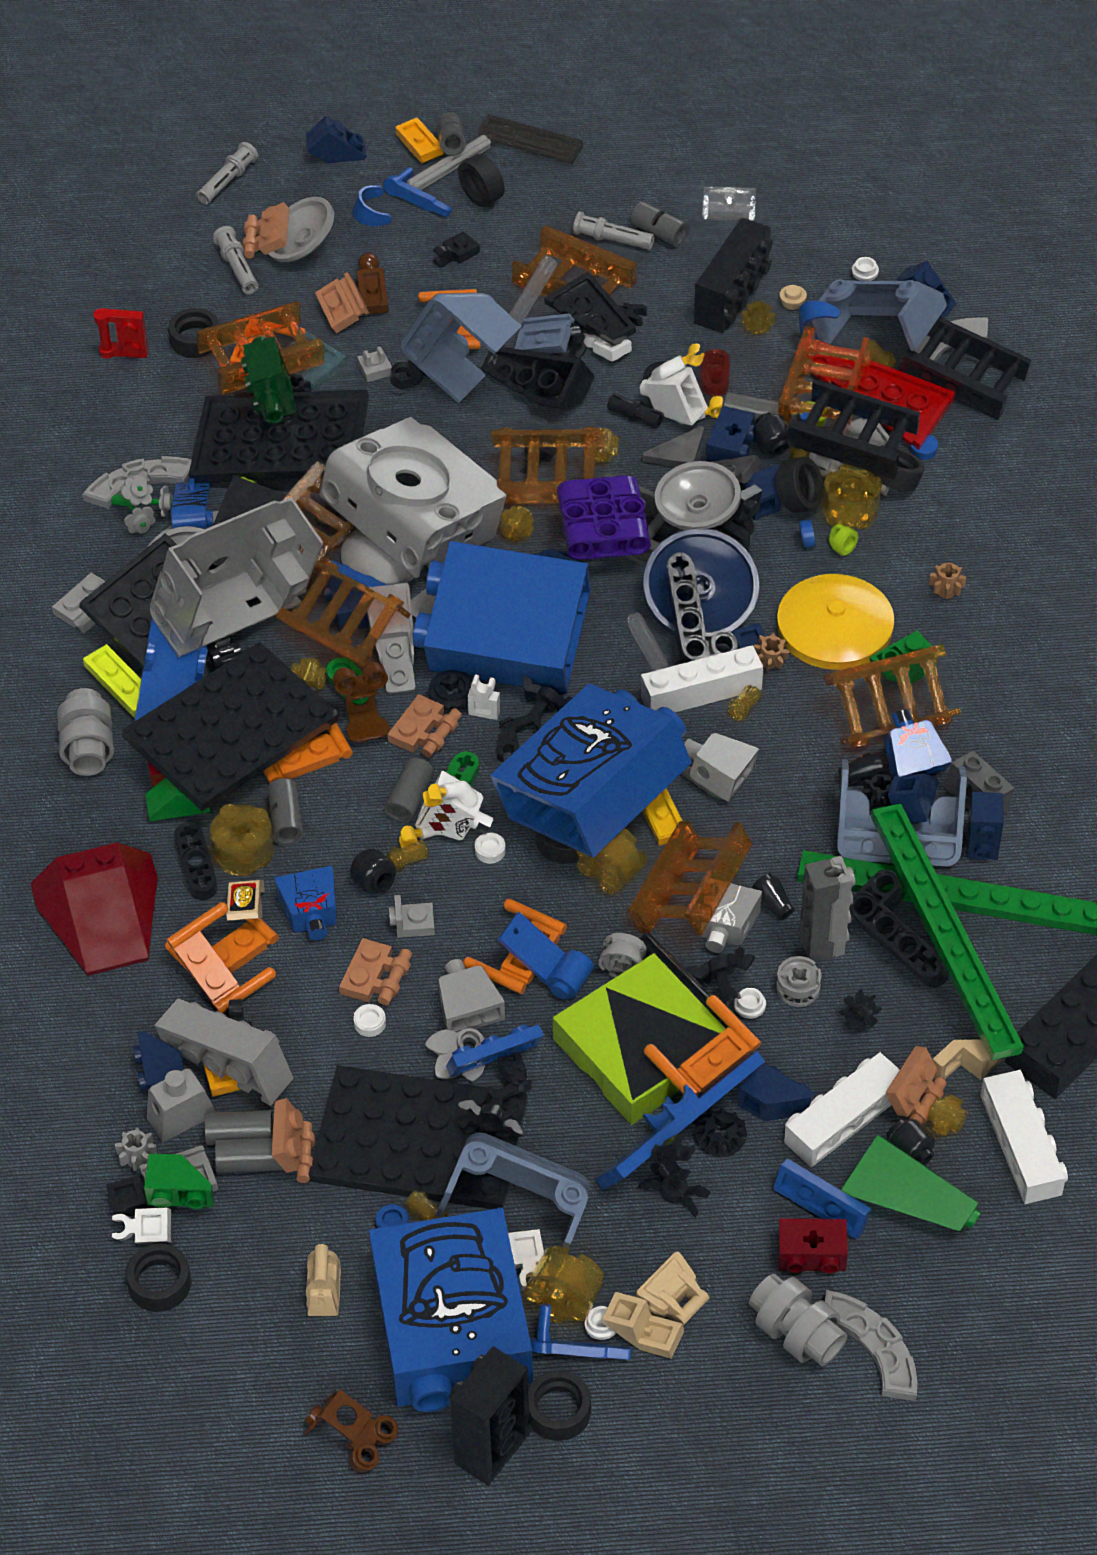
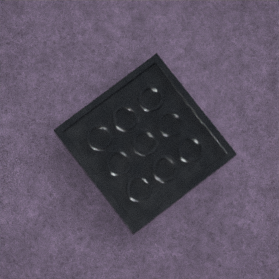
M166 533L79 603V608L142 670L151 622L150 603L168 548L177 545Z

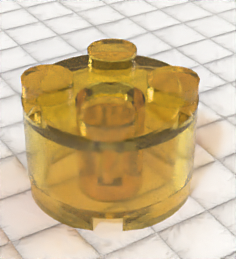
M848 464L840 465L839 470L833 473L831 470L825 478L823 512L827 517L828 524L831 526L842 524L850 528L859 529L869 528L879 513L882 487L879 476L877 475L876 477L870 471Z
M224 805L210 826L214 859L221 865V869L229 874L236 876L254 874L256 869L262 866L265 868L269 865L274 856L272 825L268 813L262 808L250 805Z
M625 828L594 858L576 850L580 860L577 863L579 871L584 876H592L599 881L602 889L609 895H614L617 891L622 890L647 865V856L644 850L640 853L634 846L638 841Z
M560 1246L549 1247L545 1250L527 1284L524 1296L539 1307L540 1304H552L550 1321L561 1324L564 1320L585 1321L604 1284L602 1283L604 1273L587 1256L580 1254L579 1258L568 1254L570 1249Z

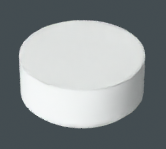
M487 833L480 835L476 839L475 855L480 861L492 864L499 862L505 856V841L500 835Z
M366 1004L355 1011L354 1027L360 1035L373 1037L385 1029L386 1018L381 1007L374 1004Z

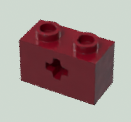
M779 1218L778 1270L791 1273L821 1271L826 1274L846 1271L848 1257L847 1219Z

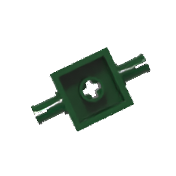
M259 336L254 338L252 343L243 345L245 357L241 358V363L245 374L248 373L247 376H244L248 392L255 394L252 396V401L256 412L261 411L265 422L267 421L271 424L281 422L283 416L297 413L290 375L276 337L266 338Z

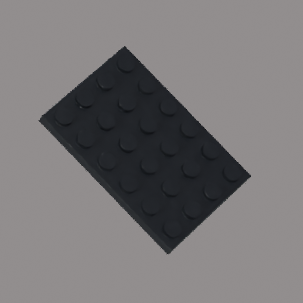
M368 390L293 392L297 413L283 416V420L277 424L265 422L261 411L256 412L252 401V396L255 394L205 396L189 478H194L195 482L231 481L233 475L246 477L248 480L323 478L327 460L332 452L363 437L369 401Z
M259 642L122 729V737L196 807L204 811L338 722L339 713Z
M337 1065L312 1159V1166L308 1174L310 1176L309 1182L441 1202L464 1145L472 1134L486 1133L517 1147L520 1137L513 1135L512 1130L504 1131L500 1129L496 1132H489L480 1126L472 1124L467 1128H459V1122L471 1114V1112L465 1113L459 1110L458 1103L465 1100H473L480 1108L485 1104H490L491 1101L488 1097L487 1087ZM527 1093L524 1095L516 1094L505 1100L502 1105L504 1111L516 1106L523 1112V1117L516 1120L521 1129L528 1101ZM461 1170L448 1203L485 1209L503 1208L504 1210L510 1182L489 1173L475 1175Z

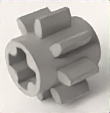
M139 1128L127 1133L123 1132L122 1143L115 1144L120 1165L128 1164L134 1171L140 1168V1165L148 1162V1154H157L156 1144H153L152 1133L150 1132L145 1135Z

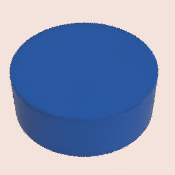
M929 435L920 450L910 444V452L921 460L931 459L938 452V440L934 436Z
M811 520L800 521L799 529L803 547L805 549L816 547Z
M396 1204L382 1207L376 1215V1228L409 1223V1215L406 1209Z

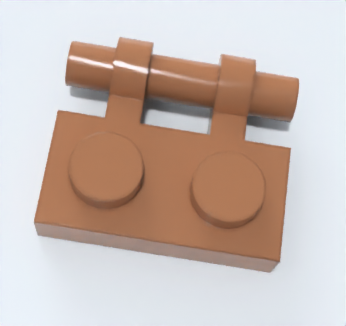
M284 202L267 208L262 212L260 220L255 215L247 217V221L244 223V234L246 237L242 241L246 258H253L255 252L259 250L266 255L287 245L289 208Z
M418 694L387 734L388 742L412 753L421 745L423 746L421 753L425 757L430 758L434 752H438L443 747L446 736L449 733H453L458 727V720L462 714L459 710L453 708L449 714L443 715L444 705ZM433 727L437 728L434 733L429 734Z
M362 938L339 986L340 994L369 1003L373 993L380 994L378 1002L388 1006L391 999L396 997L400 990L399 982L402 976L408 973L411 966L409 961L412 957V952L408 949H401L399 955L392 958V946ZM384 971L390 972L387 979L381 980Z
M915 1046L885 1092L897 1116H909V1119H917L923 1125L930 1118V1110L933 1105L938 1104L944 1095L943 1090L947 1085V1082L941 1077H936L932 1081L938 1069L926 1047Z
M287 1098L275 1101L272 1157L286 1173L296 1171L298 1182L307 1183L310 1180L308 1174L313 1159L311 1157V1148L315 1145L312 1123L303 1121L301 1112L295 1109Z

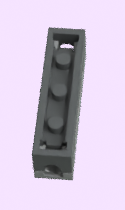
M842 856L834 857L831 860L826 859L805 864L799 941L806 957L814 962L845 955L846 942L849 941L847 927L848 923H851L849 907L853 904L851 888L855 886V877L852 868L846 867Z

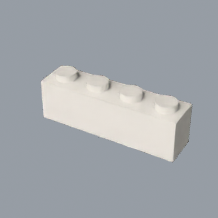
M752 645L641 674V699L644 706L655 711L660 707H667L674 712H679L762 690L763 665Z
M881 1052L871 1060L869 1058L865 1059L849 1077L844 1076L840 1078L833 1086V1089L824 1096L822 1094L818 1095L801 1114L795 1113L788 1119L785 1124L784 1143L812 1168L891 1106L885 1092L900 1070Z
M1021 1070L983 1078L980 1096L1024 1204L1062 1196L1064 1184L1068 1181L1067 1169L1065 1164L1057 1159L1055 1140L1051 1134L1047 1135L1044 1127L1045 1118L1043 1111L1040 1107L1036 1108L1033 1101L1034 1092L1031 1083L1025 1081Z

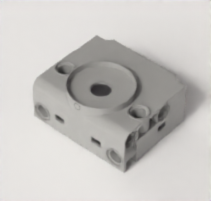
M412 417L384 429H379L333 451L327 460L319 494L323 500L416 578L420 576L422 566L430 567L433 560L445 562L450 541L480 546L494 539L507 496L497 487V480L431 426L421 425ZM400 473L413 474L419 479L420 484L417 486H405L397 481L396 475ZM355 502L357 504V509L353 507L351 503ZM388 531L397 538L396 542L387 535ZM472 533V536L465 539L466 535Z
M292 497L280 502L274 500L190 535L182 543L168 548L150 603L152 619L179 658L296 607L302 603L298 595L306 592V587L323 541ZM300 545L304 549L303 554L299 551ZM228 556L223 564L215 569L208 570L210 565L216 560ZM256 597L261 602L253 607H249L246 603Z

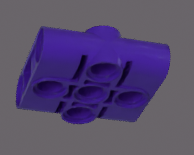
M615 476L569 480L562 482L557 487L556 492L562 518V532L565 535L568 554L571 558L583 560L639 555L650 549L651 541L645 518V502L641 499L638 480L635 477Z

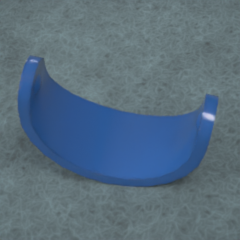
M369 185L361 188L352 210L354 219L359 223L367 226H381L391 222L390 214L377 212L364 203L366 199L380 197L383 194L381 186Z
M822 301L805 302L798 310L800 335L804 339L806 336L819 340L815 329L807 323L818 318L836 319L840 315V310Z

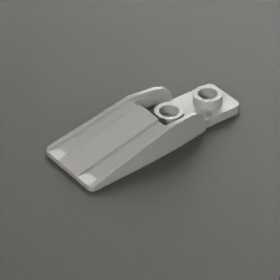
M401 583L364 588L363 596L379 664L384 666L388 676V681L385 684L386 693L393 695L414 692L416 688L412 666L414 664V629L409 584Z

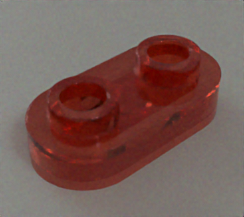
M712 349L704 354L702 361V389L708 395L720 396L729 389L730 357L723 350Z

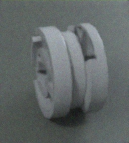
M613 933L608 935L603 941V951L600 954L599 966L602 970L606 968L609 971L608 975L617 977L642 961L646 955V946L643 941L630 934Z
M796 956L790 957L781 963L777 972L776 990L777 995L783 1002L791 1006L803 1007L813 1003L819 997L822 975L821 970L815 965L816 962L807 957ZM795 998L800 999V1003H796Z

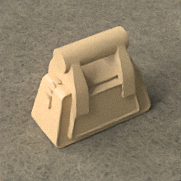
M319 1244L315 1246L314 1251L308 1254L307 1315L338 1316L341 1275L340 1259L333 1251L328 1250L327 1245Z
M679 1252L673 1253L636 1292L637 1298L647 1301L651 1315L661 1318L667 1317L670 1320L682 1323L683 1326L710 1299L709 1295L698 1286L696 1275ZM686 1297L689 1301L681 1308L679 1303Z

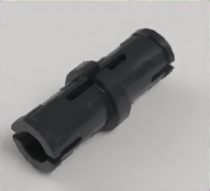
M616 393L610 396L607 403L608 410L628 417L629 421H639L655 429L661 426L664 419L663 412L643 405L642 401L629 400Z

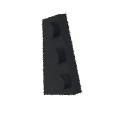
M589 271L544 298L547 306L560 314L570 313L575 323L612 346L636 333V326Z

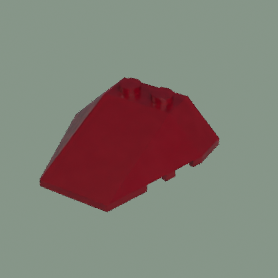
M116 842L56 857L30 883L37 911L51 925L52 931L57 937L61 938L69 953L87 976L149 961L153 929L152 920L153 912H155L156 888L158 887V876L151 853Z

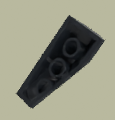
M501 347L495 355L489 351L481 367L485 373L536 404L559 409L585 400L595 377L582 359Z

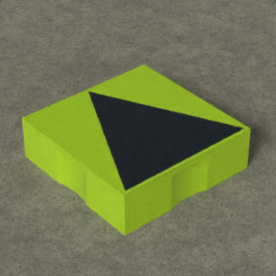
M655 953L553 1017L554 1041L581 1070L595 1080L603 1095L631 1125L642 1119L644 1114H650L659 1108L662 1103H665L664 1098L666 1096L671 1098L679 1091L644 1054V1048L648 1044L655 1045L678 1069L682 1063L725 1030V1027Z

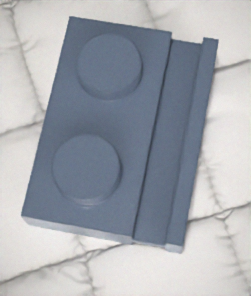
M570 313L524 318L522 320L524 326L520 328L514 349L545 354L566 352L572 331L570 325L574 323V318Z

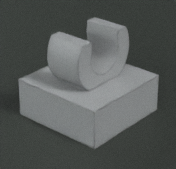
M377 347V351L368 353L366 350L362 356L357 357L358 366L366 382L390 376L392 366L381 347Z

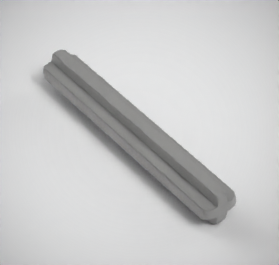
M481 135L466 144L465 149L460 154L446 156L408 179L407 184L419 190L424 189L457 169L462 162L490 149V139L485 135Z

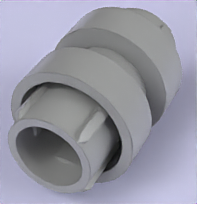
M88 688L76 689L66 696V700L57 710L58 730L60 733L59 753L61 759L70 765L72 772L78 775L90 776L100 773L114 754L113 733L111 731V707L101 698V694Z
M776 1274L769 1275L757 1286L749 1300V1305L758 1312L756 1325L772 1339L785 1335L784 1349L799 1362L803 1363L812 1358L820 1366L827 1365L837 1356L847 1340V1334L838 1327L840 1314L822 1300L812 1305L810 1303L812 1291L796 1277L783 1281Z

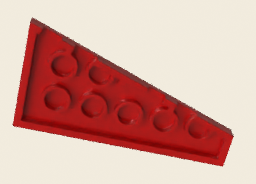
M806 336L794 354V361L822 382L831 383L844 389L920 412L917 435L905 431L901 439L909 446L911 444L918 450H920L929 435L935 430L955 400V392L809 336ZM881 424L890 432L894 429L893 427Z

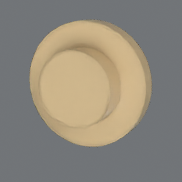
M797 285L786 286L780 291V300L783 306L790 310L799 309L807 298L806 291Z

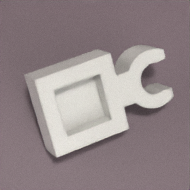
M583 334L585 335L583 343L587 347H593L594 353L607 360H617L632 351L631 341L627 339L612 346L595 334Z
M479 675L474 676L468 693L469 715L494 720L498 719L500 713V692L493 691L496 684L494 678L490 677L489 683L483 684L479 681Z
M169 1208L135 1209V1219H131L124 1214L112 1216L113 1221H123L125 1223L123 1232L112 1233V1238L124 1241L135 1234V1243L137 1244L171 1243V1209Z
M540 1229L508 1233L515 1269L520 1268L521 1270L518 1277L520 1291H525L527 1286L525 1278L527 1277L534 1278L537 1282V1288L541 1289L545 1277L537 1266L544 1265L545 1255Z

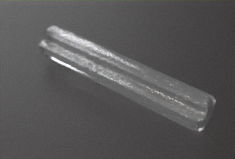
M545 255L509 313L519 324H522V320L526 318L557 266L556 260L550 256Z
M638 612L630 614L627 617V625L651 669L656 671L670 667L642 614Z

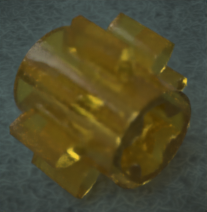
M754 301L751 304H747V311H742L741 322L745 323V330H749V332L755 335H761L766 331L769 332L770 325L775 324V313H772L771 305L768 306L763 301Z
M595 428L593 435H586L585 454H590L594 461L609 462L611 455H618L619 436H614L610 429Z
M512 506L510 510L505 509L501 514L500 521L502 523L499 528H501V533L511 541H521L523 537L529 538L535 529L532 526L535 520L531 512L525 507Z
M308 657L301 658L300 664L292 663L290 670L309 687L323 689L326 680L324 676L326 669L322 668L318 660Z
M951 1094L945 1096L944 1100L937 1097L927 1117L928 1120L934 1123L932 1131L945 1137L947 1134L950 1135L951 1131L958 1134L968 1115V1111L961 1108L964 1100Z

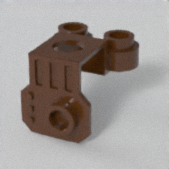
M377 662L368 663L364 667L362 675L356 676L355 672L348 668L338 669L333 676V684L336 691L341 695H345L346 712L350 722L346 726L349 740L354 742H367L383 738L390 732L387 719L379 717L376 709L375 696L378 695L377 689L382 688L388 681L384 666ZM368 697V700L361 705L352 702L355 699Z
M339 1389L326 1397L321 1407L316 1404L304 1419L308 1426L303 1433L307 1435L323 1419L348 1439L344 1446L351 1450L348 1458L351 1468L358 1473H367L376 1467L379 1462V1452L374 1444L385 1446L392 1442L398 1435V1425L388 1415H381L373 1420L371 1418L373 1414ZM342 1406H349L355 1411L356 1420L350 1426L342 1425L337 1419V1411ZM381 1423H385L390 1427V1434H385L381 1431ZM363 1450L370 1453V1462L362 1459L361 1452Z

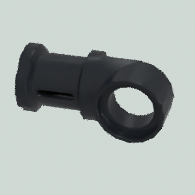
M411 360L398 362L391 368L390 382L397 389H408L416 383H420L426 374ZM406 372L409 378L402 380L397 378L395 374Z

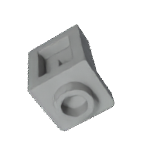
M394 895L395 907H389L390 926L396 925L397 938L435 935L433 903L401 905V895Z

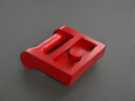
M106 308L94 311V322L98 325L101 343L99 345V354L102 358L110 359L114 356L148 357L149 347L144 313L142 311ZM108 323H115L118 342H111Z

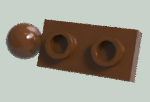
M365 253L358 260L360 270H356L359 293L369 314L389 312L383 267L379 268V259L375 254Z

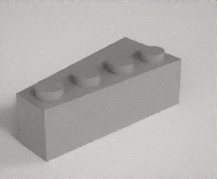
M177 999L154 1025L161 1041L179 1050L182 1057L197 1065L202 1061L214 1075L223 1078L225 1074L232 1077L238 1082L237 1087L247 1093L252 1089L261 1093V1101L270 1106L294 1079L280 1048L277 1036L268 1030L262 1031L251 1027L245 1021L238 1022L226 1017L221 1012L207 1010L195 1002L189 1003Z

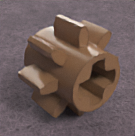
M953 563L936 565L935 572L930 574L929 585L934 586L933 593L946 599L952 598L955 595L960 596L961 588L965 587L966 576L961 575L962 567H958Z
M775 633L767 637L760 635L758 645H753L766 671L774 667L781 669L783 660L788 659L790 653L789 650L783 649L786 639L781 640L775 636Z

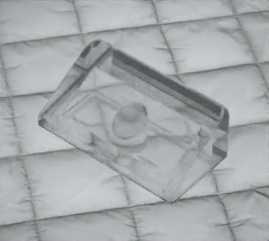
M704 186L702 218L740 220L742 217L754 221L756 188Z

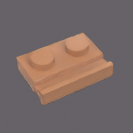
M348 272L344 274L345 277L341 280L337 278L315 292L336 334L359 320L358 316L363 313L369 314L356 284Z

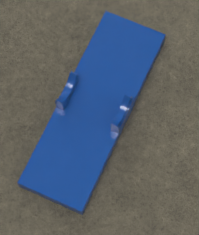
M152 616L134 722L204 677L208 652L207 645L178 658L155 624Z
M756 1051L746 1057L703 1093H699L698 1096L686 1084L683 1086V1097L678 1103L674 1104L669 1096H666L664 1098L665 1103L661 1104L663 1110L660 1114H644V1120L653 1132L595 1179L600 1188L604 1190L628 1176L652 1156L651 1151L655 1144L661 1146L666 1139L681 1132L762 1065L765 1060L759 1052Z

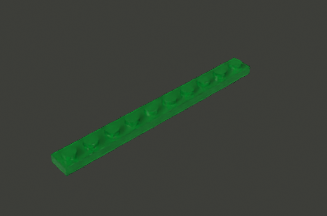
M896 804L873 809L871 819L991 1061L1022 1054L1024 1046L902 805Z
M803 850L797 882H804L805 864L826 859L831 860L838 856ZM842 857L846 867H851L854 873L855 886H852V892H858L877 872L891 870L897 875L904 888L905 894L902 901L912 902L895 866ZM937 874L954 909L957 911L1097 935V902ZM886 885L881 892L891 891L894 885Z

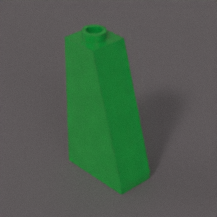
M880 1135L876 1136L841 1189V1191L852 1197L957 1231H963L965 1227L971 1229L981 1215V1212L977 1210L981 1204L980 1202Z

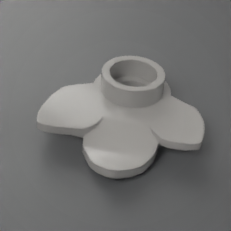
M467 1028L457 1033L444 1029L428 1038L425 1046L439 1055L435 1064L436 1078L451 1080L459 1076L450 1077L446 1065L452 1057V1052L463 1047L465 1042L473 1043L474 1047L481 1045V1042L485 1039L478 1030ZM485 1065L462 1074L468 1081L474 1082L482 1075Z

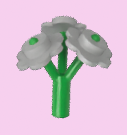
M140 475L135 476L133 479L127 478L124 482L125 487L121 491L122 495L114 494L111 498L113 505L129 507L132 514L125 517L124 523L130 533L138 532L140 534L146 533L150 529V525L155 523L156 519L153 516L154 511L151 507H144L141 510V508H136V506L159 505L161 517H168L173 503V494L169 493L168 486H163L160 489L159 499H152L150 494L153 488Z

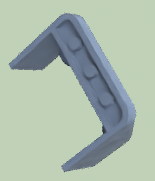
M839 279L833 281L818 300L837 307L840 310L839 317L836 319L818 318L812 320L819 341L831 344L851 315L898 316L910 350L916 351L947 304L942 292L913 280L844 281Z
M436 294L427 303L401 342V349L404 355L457 403H460L486 376L466 358L469 353V346L466 338L457 333L459 327L463 326L495 355L522 326L488 294Z
M842 759L838 815V851L845 858L867 862L893 863L871 819V815H869L870 804L868 797L859 790L848 789V760ZM958 766L956 796L945 795L938 797L932 804L930 818L927 819V822L912 824L932 866H951L961 856L967 774L964 766Z
M486 1133L472 1134L464 1145L436 1216L442 1218L461 1170L475 1175L489 1173L553 1200L560 1211L572 1216L553 1265L559 1267L571 1245L587 1204L590 1189L588 1180L574 1170Z

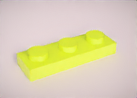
M107 644L84 657V667L135 718L141 682L137 674Z

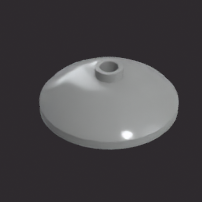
M309 197L288 207L287 245L268 253L272 259L278 262L300 260L314 252L325 241L334 222V209L326 199L322 197Z
M707 461L689 462L673 468L661 478L655 490V505L659 515L670 525L684 530L710 529L724 523L736 512L741 500L740 484L736 476L726 467Z
M358 528L352 531L343 542L341 563L348 565L353 570L364 575H370L387 585L407 583L415 578ZM388 531L387 535L396 542L397 538Z

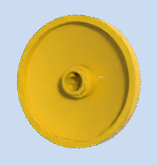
M824 574L805 579L793 586L784 595L778 608L777 631L781 640L786 639L785 647L801 661L823 669L845 670L863 666L870 662L869 660L872 655L888 647L893 635L894 614L888 599L872 584L849 575Z

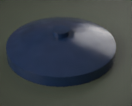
M688 529L673 534L662 541L647 561L642 582L644 600L655 621L663 629L676 636L665 570L669 557L681 552L689 555L694 564L706 633L717 631L732 633L733 630L741 628L751 616L759 594L758 571L747 550L732 537L711 529ZM675 567L679 571V581H681L684 571H681L680 567ZM679 593L677 595L682 601L691 600V597L686 593ZM691 620L682 622L685 628L693 629L696 627V624Z

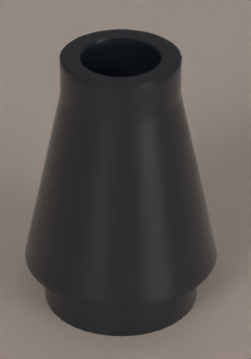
M868 752L848 763V783L864 782L865 779L871 781L872 777L877 773L885 775L878 752L874 754ZM839 767L838 772L841 779V767Z
M768 873L760 877L753 884L752 889L762 891L761 903L772 911L779 920L788 918L795 911L778 877Z

